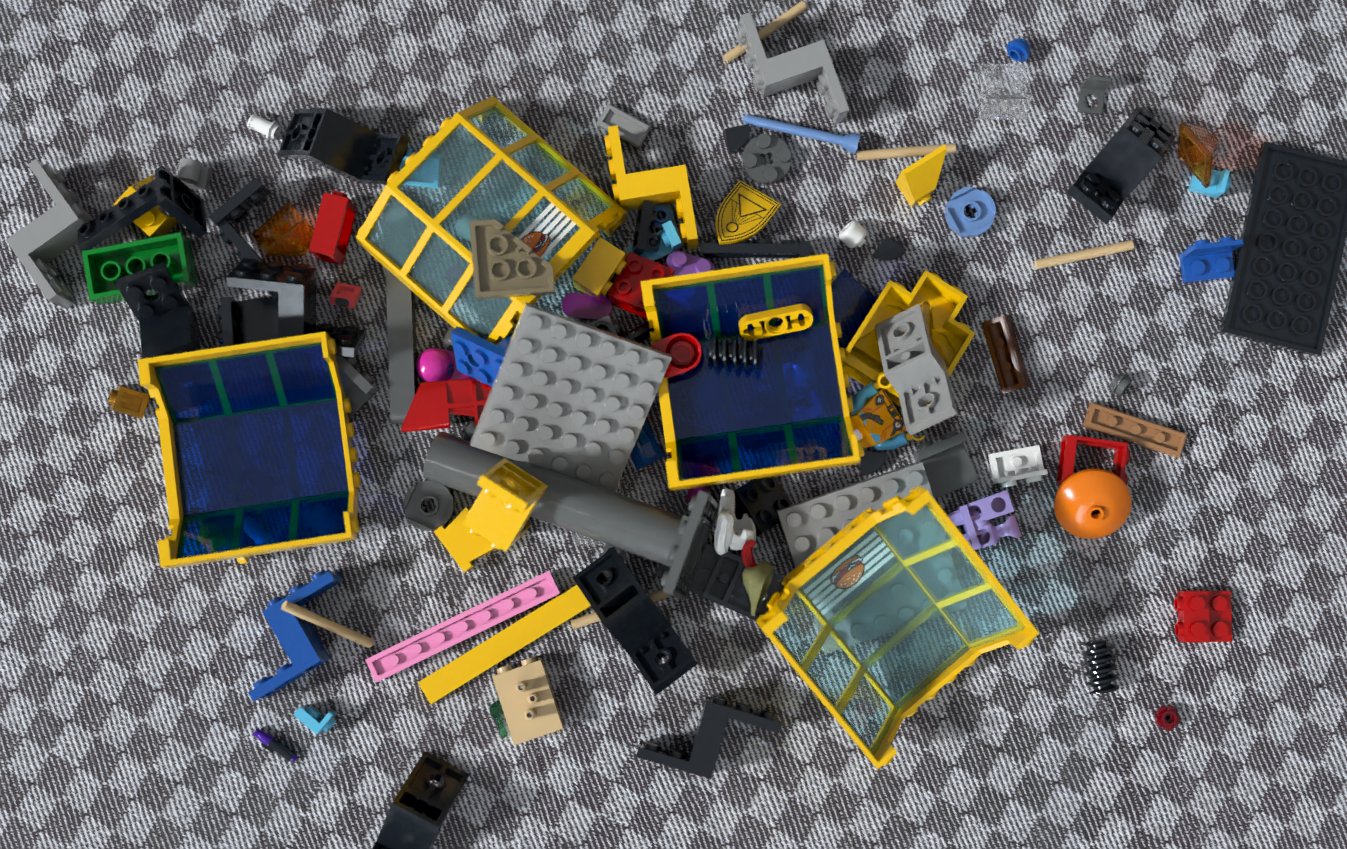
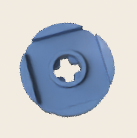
M974 187L959 189L951 196L945 206L947 224L958 236L963 238L977 237L984 234L991 227L996 214V206L992 197L987 192L974 189ZM969 206L970 209H976L975 218L966 217L964 214L966 212L965 207Z

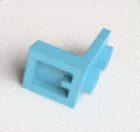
M671 220L662 224V230L654 233L661 236L659 250L657 252L644 251L640 256L656 261L682 249V242ZM633 244L627 246L628 252H632Z

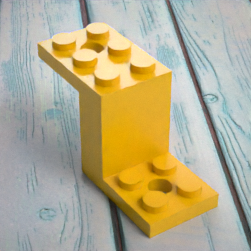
M618 125L608 127L609 135H605L604 139L607 157L612 156L613 158L608 160L611 181L616 180V184H612L614 201L620 204L625 211L638 209L644 200L654 202L653 206L676 203L677 219L683 220V223H680L679 229L682 244H687V250L697 249L698 235L686 165L626 174Z
M504 458L485 472L479 479L477 484L482 487V490L462 524L467 526L472 534L489 540L490 545L494 548L507 551L528 531L531 526L528 519L548 485Z

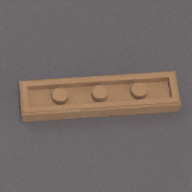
M1093 402L1089 403L1082 426L1175 458L1181 457L1187 437L1186 433Z

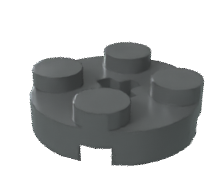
M760 134L758 137L753 138L745 146L742 155L745 174L753 182L761 185L781 181L787 175L791 166V151L787 144L774 135ZM771 155L773 163L763 165L761 156Z
M430 480L420 482L412 486L405 495L403 502L405 515L408 521L418 529L425 531L436 530L440 526L448 524L453 517L455 499L450 490L442 484ZM430 499H433V504L436 508L426 513V507L423 506V502H429Z

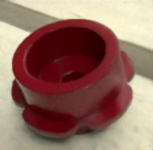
M1161 706L1156 711L1155 722L1159 727L1170 731L1179 725L1180 715H1178V710L1174 706ZM1167 715L1170 716L1169 720H1166Z

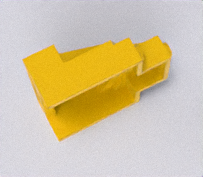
M927 270L924 271L911 292L907 291L902 284L889 280L844 350L846 362L842 363L843 373L848 372L849 377L864 386L871 382L875 383L877 375L880 372H884L875 325L920 303L925 312L931 342L945 361L948 376L950 377L975 335V332L970 330L968 325L954 320L968 296L960 288L949 285L939 275L930 273ZM884 376L880 382L885 384L888 382V379ZM891 385V387L884 389L892 404L901 409L899 394Z

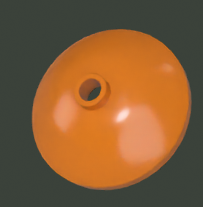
M1086 469L1074 473L1059 486L1054 498V512L1059 524L1068 533L1085 539L1102 538L1118 530L1126 522L1132 506L1131 494L1125 482L1118 475L1104 469ZM1099 510L1097 514H1091L1092 511Z

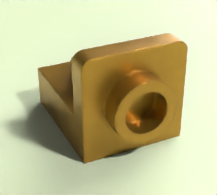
M117 386L116 390H111L107 403L111 404L110 410L143 419L150 395L123 386Z

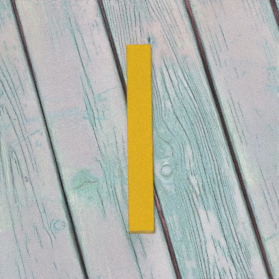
M575 585L419 681L418 684L429 703L433 704L591 605L578 585Z

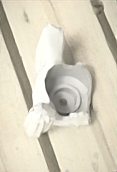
M728 488L723 489L721 493L714 537L715 550L719 555H724L730 550H741L747 540L752 539L756 542V528L753 520L748 517V514H744L740 520L736 518L734 491Z

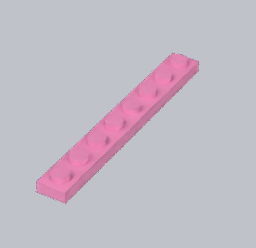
M547 571L365 659L377 683L561 593L551 572Z

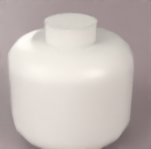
M853 220L841 230L839 239L849 248L861 247L866 242L864 238L867 235V231L858 221Z

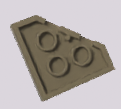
M496 219L469 221L476 300L555 294L553 267L545 259L540 258L528 245L517 236L512 235Z

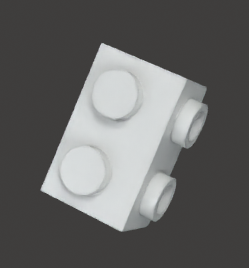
M1039 445L988 454L993 483H1001L1002 488L1017 485L1016 480L1026 478L1027 483L1041 481V475L1048 474L1047 469L1044 470Z

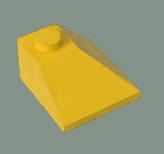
M945 144L903 169L895 183L911 207L917 203L919 206H922L932 199L931 195L936 189L947 151Z

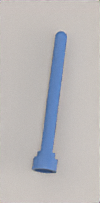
M749 114L743 117L745 124L842 145V148L847 149L846 152L855 154L860 139V134L853 132L850 134L845 133V136Z

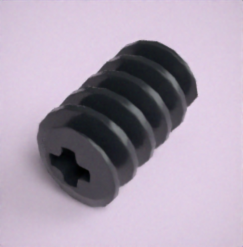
M717 334L713 335L709 344L708 367L711 365L712 360L715 367H720L723 362L725 368H730L732 363H734L735 369H740L744 363L746 370H750L754 363L755 370L760 371L763 346H759L757 338H754L752 345H749L747 337H744L742 344H739L737 336H734L732 342L728 343L727 335H724L721 342H718Z
M1107 640L1081 642V645L1089 647L1088 650L1082 652V655L1090 657V660L1083 662V665L1091 667V670L1085 672L1084 675L1092 677V680L1085 684L1088 687L1094 688L1093 691L1087 694H1103L1119 690V685L1111 683L1118 679V675L1110 673V671L1117 668V665L1109 663V661L1116 658V655L1108 653L1115 646L1112 643L1106 642Z

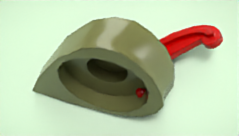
M750 539L745 542L742 548V560L746 567L743 570V584L750 598L751 615L755 616L773 579L775 566H772L765 560H762L759 564L755 563L752 547L756 545V542Z

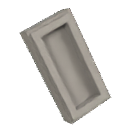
M609 103L596 123L597 127L608 132V127L618 125L620 139L637 149H640L651 130L650 125Z

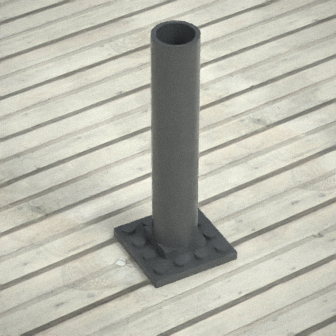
M444 431L434 438L424 463L423 471L426 479L478 497L482 490V487L477 484L481 476L505 458L548 485L530 517L670 567V571H665L661 581V586H664L662 592L686 601L718 514L719 504L710 494L699 490L698 495H693L688 507V510L691 511L690 517L681 516L528 462L515 461L470 446L469 440Z

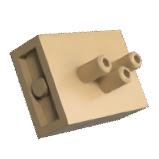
M535 656L522 660V666L512 669L511 664L498 668V674L492 676L514 745L565 727L543 659L537 661Z

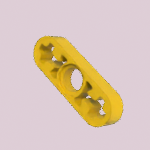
M795 304L747 314L739 321V331L743 338L747 337L748 340H754V338L761 339L805 330L812 325L813 315L811 308L806 304ZM803 313L804 319L799 320L798 314ZM786 316H790L791 323L787 322ZM772 318H781L783 322L781 325L773 327L769 325V321ZM761 321H764L765 328H763V329H762ZM753 324L754 330L749 331L748 325Z

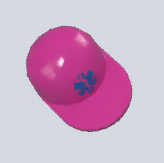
M429 348L424 350L416 361L417 374L424 382L471 378V376L462 374L457 370L454 351Z

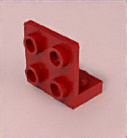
M629 252L625 259L627 265L622 273L617 275L608 293V297L613 306L647 319L641 281L672 277L674 271L670 267ZM665 291L658 292L659 302Z

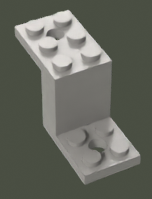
M751 13L741 15L740 22L737 25L736 37L739 45H744L746 54L744 59L747 68H752L754 77L752 81L756 92L760 91L762 98L818 79L816 86L819 95H824L827 104L824 105L828 119L832 118L834 124L843 122L849 112V107L824 39L767 59Z
M35 159L28 166L56 205L10 236L6 241L47 300L68 309L75 304L70 297L72 292L65 283L59 282L56 277L59 274L49 262L78 243L79 228L83 224L92 221L93 217L85 208L81 209L77 204L80 199L72 189L68 190L63 184L66 181L63 175L57 169L54 170L48 163L43 164Z

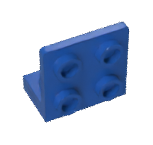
M1234 236L1220 238L1219 242L1210 243V239L1195 241L1194 245L1186 247L1187 250L1179 254L1183 284L1234 277L1232 252L1244 245V239L1235 240Z

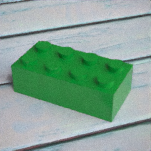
M182 232L82 251L89 299L99 305L125 300L116 286V279L162 262L166 264L180 289L198 286L190 238ZM153 289L147 290L145 292V294L147 295H155L158 293V291Z

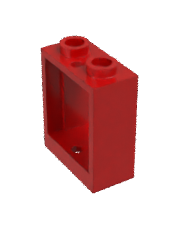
M332 191V194L323 193L308 250L319 261L341 266L344 264L358 211L352 200L347 198V194L338 191Z
M1074 435L1062 437L1056 486L1059 487L1069 476L1073 475L1076 445L1114 450L1112 473L1118 475L1127 485L1128 477L1125 474V465L1130 460V450L1127 449L1128 443Z

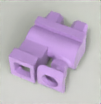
M1007 490L957 507L956 511L947 515L955 526L962 525L965 533L963 537L974 550L998 544V538L1012 536L1019 538L1022 536L1015 514L1007 516V520L1003 524L993 526L990 523V519L1014 512Z

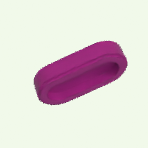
M571 293L562 301L564 314L572 319L596 321L605 316H610L612 311L610 300L603 295L596 299L588 294Z

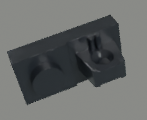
M644 200L638 207L632 253L641 255L644 251L657 252L659 250L661 236L648 231L650 225L653 226L656 217V211H653L654 202Z

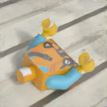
M880 372L877 375L875 383H869L855 394L852 402L854 412L850 413L853 432L857 436V441L862 440L863 447L873 446L876 450H894L908 444L909 440L921 441L924 439L925 435L917 438L904 432L906 431L905 423L884 389L891 387V383L889 381L885 384L880 382L881 378L885 376L884 372Z

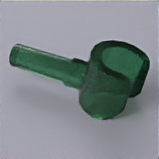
M500 700L490 706V714L497 723L501 738H505L507 733L501 718L504 712Z

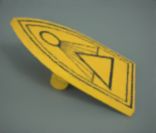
M739 180L721 203L716 215L715 228L719 244L738 243L753 237L766 226L781 207V204Z

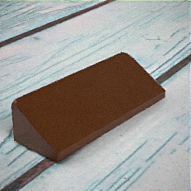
M1003 315L982 322L1002 394L1030 387V381L1011 317Z

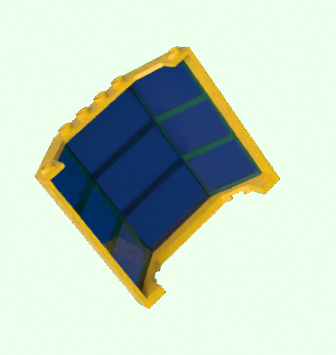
M828 254L641 281L649 327L655 330L650 332L651 343L653 344L660 339L674 334L688 333L699 340L703 349L702 360L695 368L670 378H663L658 389L666 452H671L672 458H668L666 461L668 484L671 491L859 464L860 457L864 456L862 440L857 441V436L853 432L849 413L854 412L852 398H847L845 388L850 387L848 372L843 373L842 363L846 362L844 347L839 348L838 338H842L840 322L835 323L831 289L832 277L836 276L834 261H829ZM795 304H806L811 308L813 323L809 328L758 339L759 346H763L760 371L755 370L754 363L750 370L745 369L744 363L740 369H735L734 363H732L730 368H725L723 362L720 367H715L713 360L708 367L709 344L714 334H717L718 342H721L724 335H727L728 343H731L734 336H737L738 343L742 344L744 338L740 335L739 321L743 316ZM803 313L798 314L799 320L804 319ZM786 316L787 322L791 323L790 316ZM778 317L772 318L769 321V325L777 327L782 324L783 320ZM761 321V325H762V329H763V328H765V325H764V321ZM753 324L748 325L749 331L754 330ZM748 340L749 345H752L754 340Z
M326 332L137 360L140 385L148 390L150 398L155 397L157 405H159L155 412L158 418L169 512L168 527L173 529L171 536H166L165 540H158L160 567L170 569L356 540L357 533L359 532L357 513L358 487H361V478L359 472H355L354 465L355 462H358L356 447H352L351 438L355 437L353 423H349L348 413L352 412L351 402L345 396L335 358L336 345L334 338L330 339Z

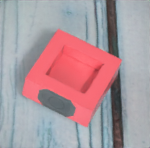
M337 282L330 295V304L354 309L361 296V286Z

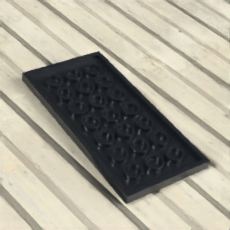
M1269 142L1261 144L1240 238L1244 239V245L1238 248L1234 266V277L1231 279L1220 330L1221 334L1316 357L1321 356L1347 236V161Z

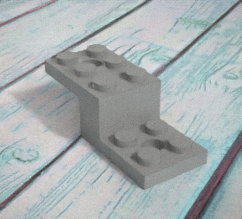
M920 303L876 324L875 330L884 375L899 394L905 428L910 436L957 415L946 363L931 342L925 312Z

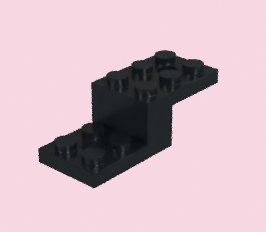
M707 543L690 591L757 621L760 615H765L770 610L767 604L775 592L780 593L784 586L781 582L785 577L774 573L766 592L765 600L761 602L756 615L752 616L750 598L743 584V570L746 567L743 564L742 558L730 552L719 555L715 550V546ZM660 564L655 575L663 578L665 571H670L671 568Z

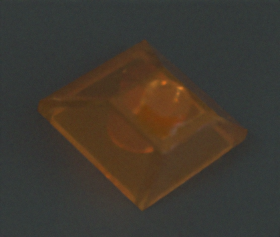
M1183 122L1179 124L1177 156L1199 182L1207 188L1211 184L1215 169L1219 140L1214 134H1210L1205 127Z
M288 202L253 232L252 235L269 256H304L310 252L308 250L314 229L293 205Z

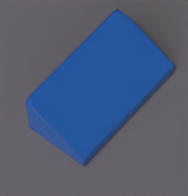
M646 420L630 455L637 470L665 457Z

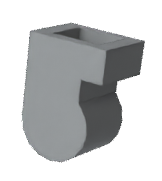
M181 158L177 178L190 189L208 191L212 170L209 167H203L202 163L197 160Z

